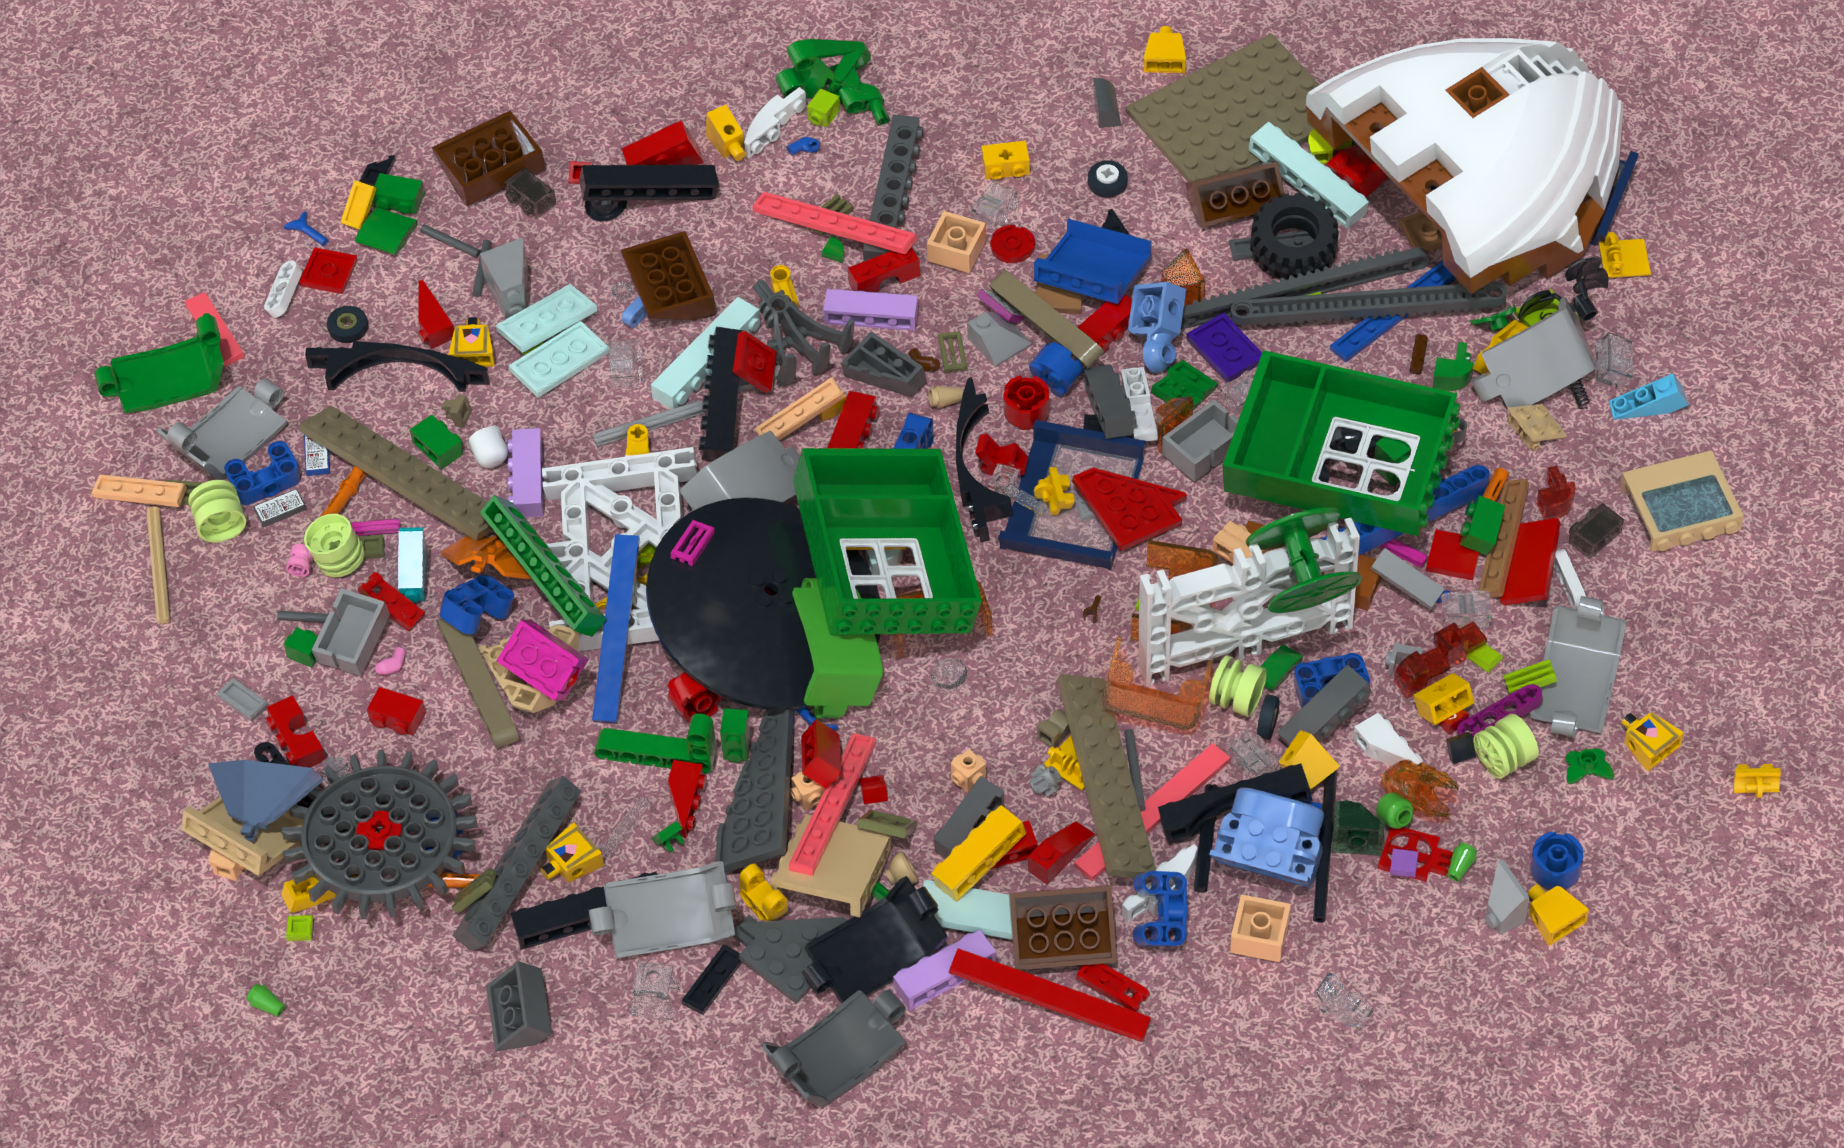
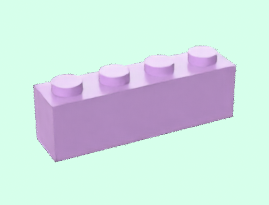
M827 289L823 309L824 324L845 326L849 319H853L855 322L854 326L915 331L919 310L918 296Z
M540 428L512 430V439L508 440L509 454L512 453V458H508L509 472H512V477H508L509 491H513V495L508 496V500L515 504L524 517L543 516V449Z
M981 930L966 934L960 941L944 946L934 955L923 957L917 964L909 968H903L893 976L894 989L909 1011L966 981L964 978L949 973L957 948L997 962L996 951Z

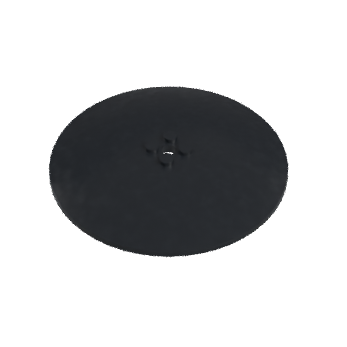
M732 498L710 503L690 512L675 523L663 536L653 554L646 580L647 607L652 625L661 644L677 665L693 680L723 698L746 706L769 710H791L810 707L805 704L804 698L814 673V666L805 630L792 592L794 588H801L805 578H816L800 508L763 498ZM692 520L714 527L715 534L694 565L690 566L688 561L682 563L679 561V558L672 559L671 551ZM696 528V530L694 531L690 539L687 541L681 552L685 551L691 539L693 538V536H695L699 528ZM846 550L852 575H872L866 562L857 550ZM877 585L855 586L861 599H880ZM771 588L775 591L776 595L771 596L764 589ZM875 634L877 645L881 634Z

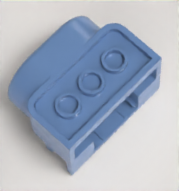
M1239 788L1236 792L1231 813L1227 814L1222 820L1221 827L1217 832L1218 837L1215 848L1210 850L1209 855L1217 863L1312 889L1323 853V847L1318 836L1324 819V812L1315 806L1251 788Z

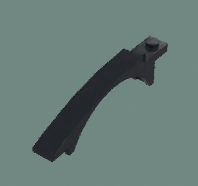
M353 341L352 348L316 347L306 348L305 352L308 368L326 369L325 380L328 390H336L349 377L366 368L392 362L414 363L434 369L448 378L458 392H466V385L490 384L487 367L429 349L393 343Z
M970 377L967 379L962 395L956 427V466L963 507L968 506L970 515H975V519L971 520L974 534L979 533L980 541L985 542L990 541L987 527L988 521L1014 515L1010 496L997 493L983 486L970 474L963 462L964 446L970 432L989 413L988 404L983 405L987 402L986 393L976 395L973 378Z

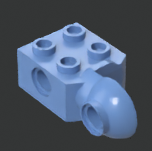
M1169 282L1134 285L1128 330L1132 334L1147 338L1143 347V359L1146 367L1153 373H1161L1167 370L1175 360L1176 350L1172 345V340L1180 334L1186 289Z

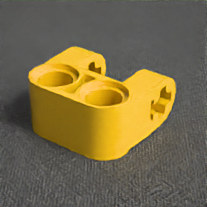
M750 864L740 873V896L760 920L776 921L788 912V899L780 890H774L765 880L764 872L757 864Z

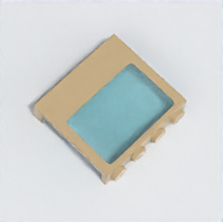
M1712 450L1622 472L1621 489L1623 493L1630 492L1651 536V552L1657 550L1666 551L1673 546L1681 544L1689 545L1693 541L1700 539L1709 540L1716 535L1724 533L1733 534L1742 527L1744 515Z

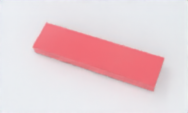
M205 292L184 301L195 322L204 313H209L216 318L221 337L219 348L224 361L223 366L244 358L242 349Z

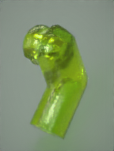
M648 542L641 549L636 569L650 564L657 547Z

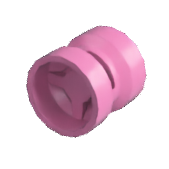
M295 544L291 548V558L287 562L286 570L294 576L305 577L310 572V562L313 561V557L304 544Z

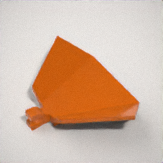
M497 534L492 537L484 536L478 541L465 536L441 551L443 557L457 565L476 560L475 565L471 568L473 572L481 573L486 563H489L504 577L533 580Z

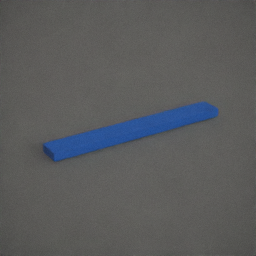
M1442 260L1407 288L1449 285L1457 278L1443 265ZM1406 313L1403 317L1399 314H1396L1394 317L1387 315L1385 318L1378 315L1376 319L1369 316L1332 343L1330 350L1344 362H1348L1409 314Z
M615 534L605 612L606 621L603 628L592 717L593 722L618 724L640 537L635 535Z

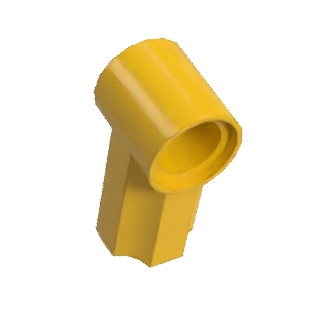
M784 265L774 266L770 271L772 291L775 294L783 290L785 295L790 297L791 302L799 307L791 280L790 269Z

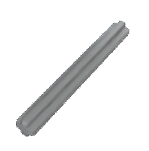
M695 401L594 433L593 440L596 446H602L627 438V431L634 424H642L649 431L703 414L705 409H702V401Z

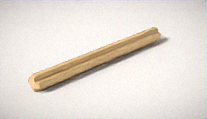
M154 506L149 507L146 511L157 623L167 624L170 622L161 516L159 508Z

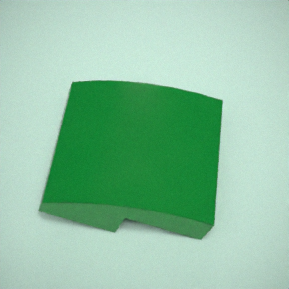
M377 207L360 228L355 237V242L395 255L405 246L406 237L416 229L417 220Z
M1181 360L1168 369L1167 376L1152 385L1151 393L1187 416L1218 387V383L1186 361Z

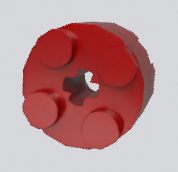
M1019 375L1008 381L1003 393L1004 416L1008 422L1019 427L1021 430H1030L1033 428L1035 420L1045 421L1048 418L1050 396L1049 387L1044 380L1037 376L1022 378V375Z
M685 672L678 677L672 678L667 685L669 701L689 723L694 714L713 716L719 710L717 705L720 699L724 700L723 697L706 689Z

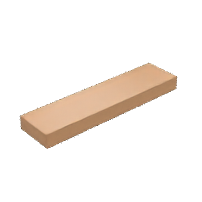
M831 377L757 426L755 430L759 436L772 431L780 441L845 396L834 378Z
M99 474L92 490V495L96 498L179 507L187 487L184 483Z

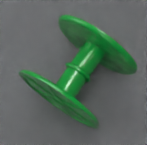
M1315 508L1285 516L1259 528L1246 539L1248 547L1258 543L1260 550L1286 546L1291 559L1289 566L1294 568L1299 583L1276 595L1269 602L1268 610L1270 612L1288 613L1311 608L1348 593L1362 582L1361 574L1354 571L1322 575L1317 561L1319 554L1313 550L1310 537L1327 529L1329 523L1336 522L1339 519L1340 511L1337 508Z

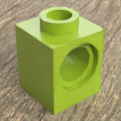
M820 88L807 105L808 120L815 125L827 128L840 112V96Z

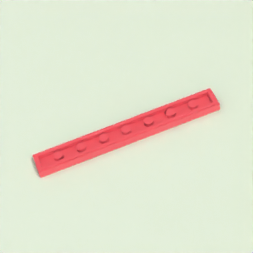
M763 192L752 206L754 212L905 255L917 240L916 234L767 192Z
M852 733L841 756V776L835 783L832 782L825 789L790 860L789 871L810 876L814 875L876 745V738Z
M1212 743L1145 801L1146 809L1141 811L1146 834L1162 822L1158 810L1159 806L1192 796L1228 765L1231 757ZM1099 841L1074 862V867L1091 881H1094L1106 870Z

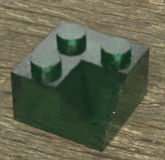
M1349 800L1335 801L1332 853L1381 856L1385 828L1384 818L1374 816L1359 802Z

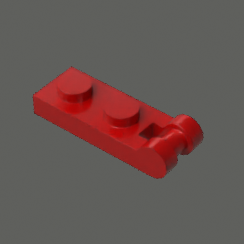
M373 572L368 577L369 581L362 583L358 588L360 594L384 601L390 613L389 617L407 631H410L425 615V611L388 584L377 572ZM375 587L380 590L378 594L373 591Z
M1104 963L1083 965L1076 974V980L1117 1002L1124 1008L1135 1012L1139 1010V1004L1142 1001H1146L1150 995L1147 988ZM1128 991L1134 994L1132 998L1126 995Z

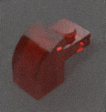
M1557 465L1548 467L1546 482L1549 488L1538 490L1536 503L1544 520L1561 518L1567 515L1573 507L1576 490L1575 482L1567 483L1565 475L1560 473Z
M1474 621L1461 628L1454 622L1434 633L1433 643L1448 663L1457 664L1465 661L1467 654L1487 644V637Z
M1438 647L1423 654L1415 651L1397 666L1394 682L1403 696L1408 699L1428 687L1429 679L1449 671L1450 664Z

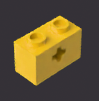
M1026 140L981 146L985 180H998L1012 176L1021 177L1030 174V160Z
M1454 673L1413 695L1418 714L1433 725L1442 722L1475 703L1470 683Z

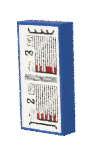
M304 435L306 476L330 474L329 449Z

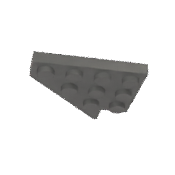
M844 917L741 923L739 930L753 939V941L739 954V959L797 1004L812 989L802 974V971L813 963V960L805 950L806 944L846 922L847 919Z

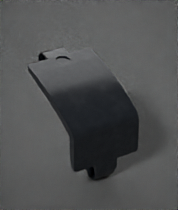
M907 876L901 878L884 899L864 910L861 917L854 916L807 943L805 950L813 960V963L808 965L802 971V974L816 994L831 988L841 1004L859 990L864 992L867 997L892 983L893 976L898 971L917 964L923 957L934 955L945 942L948 936L935 918V914L939 910L938 904L926 887L916 890Z

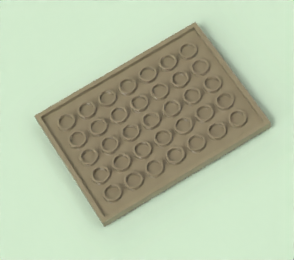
M1271 33L1126 106L1125 112L1186 181L1190 182L1257 165L1260 162L1264 163L1248 149L1250 137L1268 122L1280 128L1287 137L1295 140L1299 146L1307 142L1309 134L1314 128L1307 121L1306 96L1308 92L1320 84Z

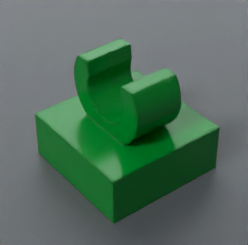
M677 821L651 837L657 846L663 843L664 849L669 853L674 850L670 845L671 839L675 840L678 845L684 843L683 838L676 834L682 830Z

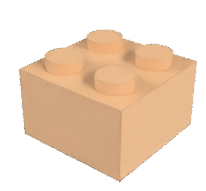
M943 211L927 242V260L970 273L987 241L986 223Z
M1241 894L1231 934L1230 953L1280 962L1290 922L1291 904Z

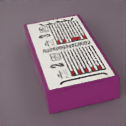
M984 289L979 291L978 298L1007 322L1017 324L1024 318L994 291Z

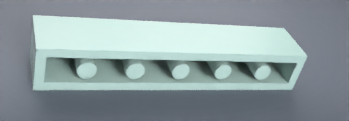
M1268 122L1250 137L1248 150L1263 162L1277 161L1281 177L1306 197L1310 195L1315 197V201L1321 200L1325 203V208L1332 210L1334 217L1341 225L1349 229L1366 215L1369 203L1366 197L1351 188L1345 180H1341L1329 167L1316 160L1314 155L1301 148L1295 140L1287 137L1280 128Z
M737 297L651 384L652 398L670 409L684 405L688 396L694 390L697 391L702 386L705 376L709 375L710 369H706L707 355H711L712 349L708 348L709 335H714L716 326L743 330L748 333L755 332L761 323L759 309Z

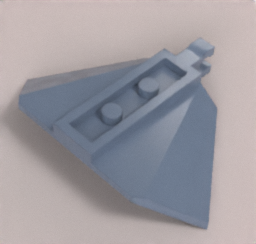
M251 760L208 763L228 815L243 823L240 831L241 835H245L244 838L253 844L260 828L267 829L270 823L276 821L323 782V778L313 768Z

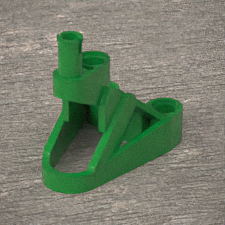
M806 39L796 41L788 46L787 53L794 68L784 69L776 76V81L784 98L800 87L806 92V98L813 99L820 88L823 89L825 85L830 83L827 91L840 96V103H843L847 113L871 111L878 126L881 125V122L882 124H887L890 121V117L883 106L884 98L880 90L875 86L859 82L860 79L856 70L864 67L871 59V53L864 42ZM843 55L839 64L830 67L820 59Z

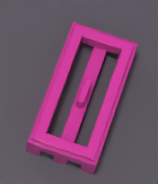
M692 520L671 551V558L674 560L679 558V561L682 563L688 561V565L693 566L715 534V528ZM696 528H699L695 536H693V538L691 539L685 551L681 552V550L683 549L687 541L690 539Z

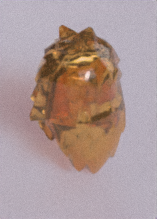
M1406 759L1396 762L1381 775V785H1385V790L1388 793L1396 792L1409 800L1413 806V811L1421 812L1429 817H1449L1451 815L1449 812L1450 808L1444 805L1434 792L1435 786L1459 790L1457 781L1448 776L1446 772L1436 770V768L1423 762L1416 764L1412 760Z

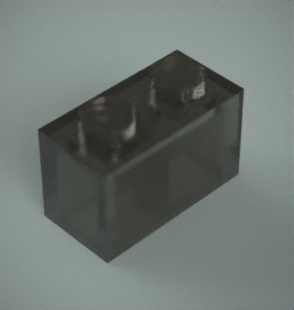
M523 168L504 182L505 196L512 204L516 203L526 215H531L535 219L540 218L557 205L555 191L526 168Z
M1601 503L1597 508L1590 509L1584 519L1580 522H1575L1571 526L1568 543L1588 559H1591L1622 533L1624 519L1604 503Z

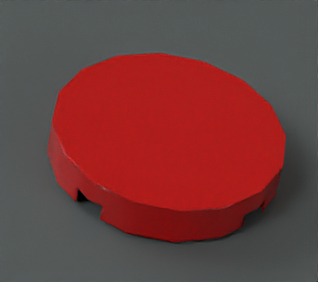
M1006 225L993 233L990 240V249L993 256L1002 262L1019 263L1031 257L1035 251V238L1032 232L1023 226L1019 228L1016 225Z

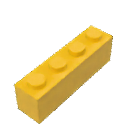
M1002 805L996 810L991 811L978 828H974L960 845L953 848L951 854L943 862H939L931 873L935 885L957 902L1026 834L1023 822Z

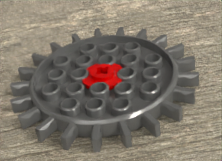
M378 750L377 766L361 769L357 756L355 754L350 755V765L353 772L339 777L329 765L324 768L326 777L331 784L322 791L315 787L307 794L309 798L314 800L309 808L294 805L289 809L290 816L304 819L302 827H282L283 839L302 840V846L283 851L285 863L306 859L308 865L291 874L296 885L312 876L319 881L308 891L312 902L317 901L327 890H330L337 894L332 902L335 914H339L346 901L350 899L360 902L359 912L361 919H367L370 903L386 902L387 912L390 918L396 917L397 910L395 900L409 895L418 909L424 908L422 895L419 891L429 884L443 895L448 892L446 883L439 877L445 868L462 875L465 873L464 863L452 858L455 850L475 852L474 839L458 837V830L478 828L476 815L456 818L455 811L472 805L471 796L467 793L450 800L447 793L459 785L458 777L456 774H453L440 784H437L432 780L439 770L437 761L434 759L420 773L411 769L413 766V756L410 751H407L404 755L400 767L387 766L384 750ZM368 786H374L372 789L365 790ZM403 787H408V789L405 791L399 790ZM348 800H354L352 803H345ZM383 801L389 802L385 805H380ZM418 802L424 803L420 806H415V804ZM328 814H335L334 816L329 818L325 817ZM363 815L369 816L365 819H360ZM398 816L404 817L401 820H395ZM434 817H438V818H439V819L436 820V821H429L431 818H434ZM343 829L349 830L348 832L340 833ZM414 831L419 832L416 835H409L411 832ZM323 843L329 844L326 847H320ZM359 844L364 845L361 848H354L356 845ZM394 845H395V846H400V847H398L397 849H389L390 847H392V846H394ZM427 847H435L429 851L425 850ZM339 858L344 859L342 862H334ZM372 860H380L374 864L370 863ZM408 861H415L413 864L410 865L405 864ZM352 874H360L358 877L350 878ZM388 875H395L391 879H385Z

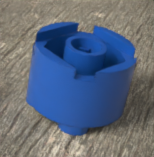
M1051 342L1049 345L1046 343L1029 364V369L1033 376H1037L1045 381L1055 396L1061 398L1081 375L1083 366L1078 359L1074 361L1070 357L1072 352L1064 346L1055 342Z
M1548 832L1540 836L1535 842L1530 865L1531 874L1538 884L1548 890L1555 886L1567 889L1573 886L1580 877L1583 863V848L1580 842L1570 834L1565 833V835L1556 834L1557 832Z

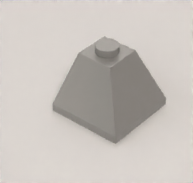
M984 312L967 322L968 340L995 367L1032 346V342L1013 323L1007 322L997 313Z
M1503 859L1499 860L1485 915L1488 926L1491 929L1495 928L1497 933L1501 935L1526 923L1529 903L1528 894Z

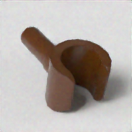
M1096 595L1092 606L1084 609V621H1086L1088 615H1093V624L1098 621L1097 607L1101 596Z

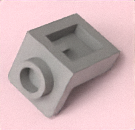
M1394 643L1392 652H1387L1385 665L1389 666L1388 675L1393 676L1396 664L1406 669H1420L1423 648Z

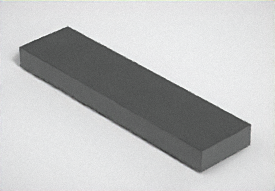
M1306 231L1274 235L1280 243L1290 247H1303L1315 240ZM1251 237L1229 240L1233 261L1253 259V252L1250 249Z

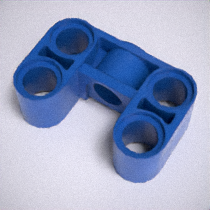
M911 412L908 413L905 424L892 449H928V447H931L934 439L933 419Z
M275 441L269 445L270 466L258 471L249 472L245 463L240 459H232L225 464L224 470L227 481L235 486L240 504H253L294 487L300 482L301 477L297 461L285 442Z
M479 575L466 583L447 590L443 597L439 615L462 633L476 634L483 610L495 618L506 619L509 617L515 595L512 590L493 577Z
M1349 653L1298 664L1294 670V688L1301 708L1347 664L1365 679L1370 686V677L1362 656L1356 653Z
M1149 871L1136 875L1133 881L1135 891L1143 896H1156V900H1158V920L1137 925L1132 934L1135 943L1148 947H1172L1184 943L1187 936L1186 919L1188 913L1187 879L1179 872ZM1147 877L1151 880L1152 883L1150 889H1148L1145 885V879ZM1170 878L1175 882L1174 890L1169 887ZM1146 928L1151 932L1150 940L1145 937L1144 932ZM1170 929L1173 930L1175 934V938L1173 941H1171L1168 936V932Z

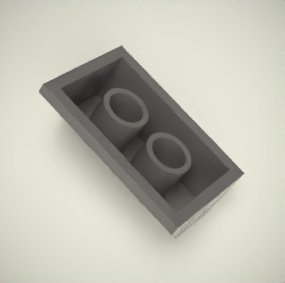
M517 961L486 985L495 1051L537 1045L551 1034L541 968Z

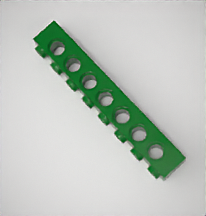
M493 495L480 511V514L570 627L576 632L593 637L606 621V617L512 501Z

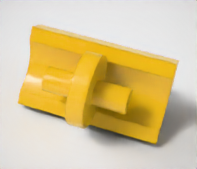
M1050 467L1048 477L1039 480L1038 485L1033 490L1036 498L1043 499V502H1048L1051 515H1058L1061 509H1071L1075 502L1072 493H1063V491L1068 490L1070 480L1068 475L1058 474L1057 467Z
M1738 764L1734 773V793H1755L1756 798H1762L1763 793L1779 792L1781 770L1780 768H1774L1772 764H1763L1760 768H1750L1747 764Z

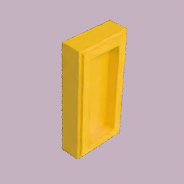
M354 180L340 223L360 230L367 219L377 188Z

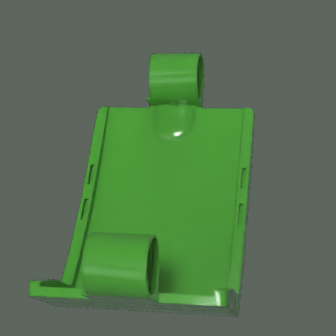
M805 578L801 588H794L792 592L805 630L814 666V673L807 687L804 702L807 706H813L815 717L818 719H839L845 714L848 706L870 705L883 675L881 657L875 634L830 635L817 579ZM856 589L858 599H861L860 594Z

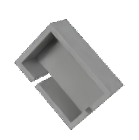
M1214 399L1163 436L1162 454L1195 482L1210 471V465L1214 468L1225 459L1238 419L1234 415L1229 416V411Z
M341 588L332 606L335 612H329L312 648V652L318 663L336 669L340 666L343 671L362 676L390 613L384 601Z

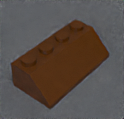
M1268 161L1185 183L1190 205L1201 227L1256 214L1264 203L1267 202L1269 204L1271 198L1276 196L1281 198L1282 194H1285L1277 161Z

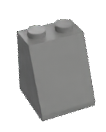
M519 238L480 253L484 281L504 318L507 319L527 308L528 265L524 240Z

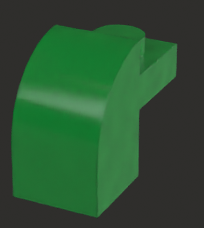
M1458 342L1455 360L1437 357L1433 388L1456 391L1470 383L1473 376L1474 362H1470L1471 353H1467L1468 343Z

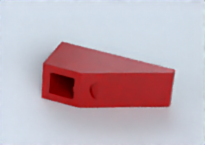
M673 760L668 777L669 793L678 823L682 828V836L687 839L689 830L693 831L695 826V816L693 815L694 811L700 808L701 795L699 793L701 789L706 787L707 775L703 774L702 764Z

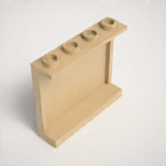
M220 796L200 811L191 806L183 810L181 830L259 876L284 858L283 851L302 846V840H284L282 827H302L304 819L290 816L288 810L276 821L270 823L267 829L260 828L253 844L244 838L245 835H241L240 831L243 823L228 815Z
M806 814L802 823L797 824L795 837L789 840L787 853L785 856H781L779 869L777 872H773L770 886L774 890L778 889L781 891L783 888L850 903V915L861 917L891 853V835L857 828V825L839 821L814 875L810 876L789 871L790 860L812 815Z

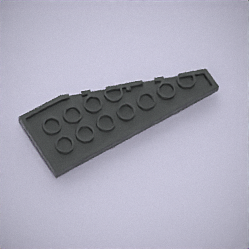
M766 709L759 726L760 735L758 740L753 742L750 748L752 751L750 760L745 761L733 791L735 793L733 802L725 810L727 814L725 822L720 823L717 830L715 862L723 861L725 873L786 854L794 709Z

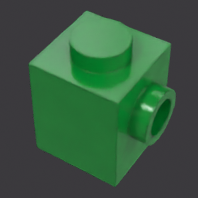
M296 627L284 642L287 658L313 668L317 660L312 652V648L318 636L310 630H302Z

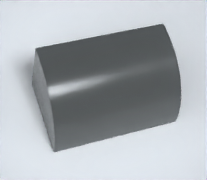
M1093 78V95L1099 128L1121 126L1114 85L1106 79Z

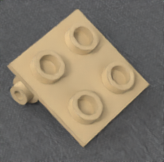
M1543 404L1507 408L1510 412L1507 416L1508 423L1514 428L1522 440L1524 439L1527 447L1533 451L1540 448V442L1543 440L1567 437L1560 424L1555 421Z

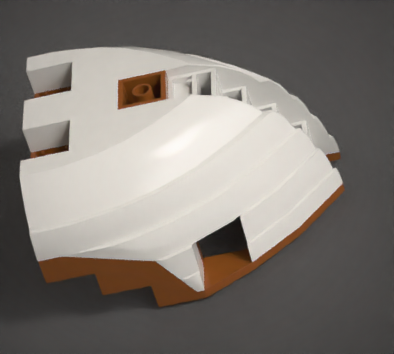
M1461 38L1417 45L1380 56L1349 69L1314 88L1306 96L1307 121L1333 149H1336L1350 139H1353L1441 231L1443 265L1471 294L1499 276L1509 286L1536 269L1548 279L1582 257L1602 222L1619 172L1623 127L1622 101H1618L1615 91L1612 88L1609 89L1604 79L1600 78L1598 80L1592 74L1584 60L1579 59L1578 54L1572 48H1566L1562 43L1513 38ZM1428 186L1438 187L1433 191L1426 189ZM1584 197H1586V198L1588 199V201H1586L1585 203L1581 204V202L1583 201Z

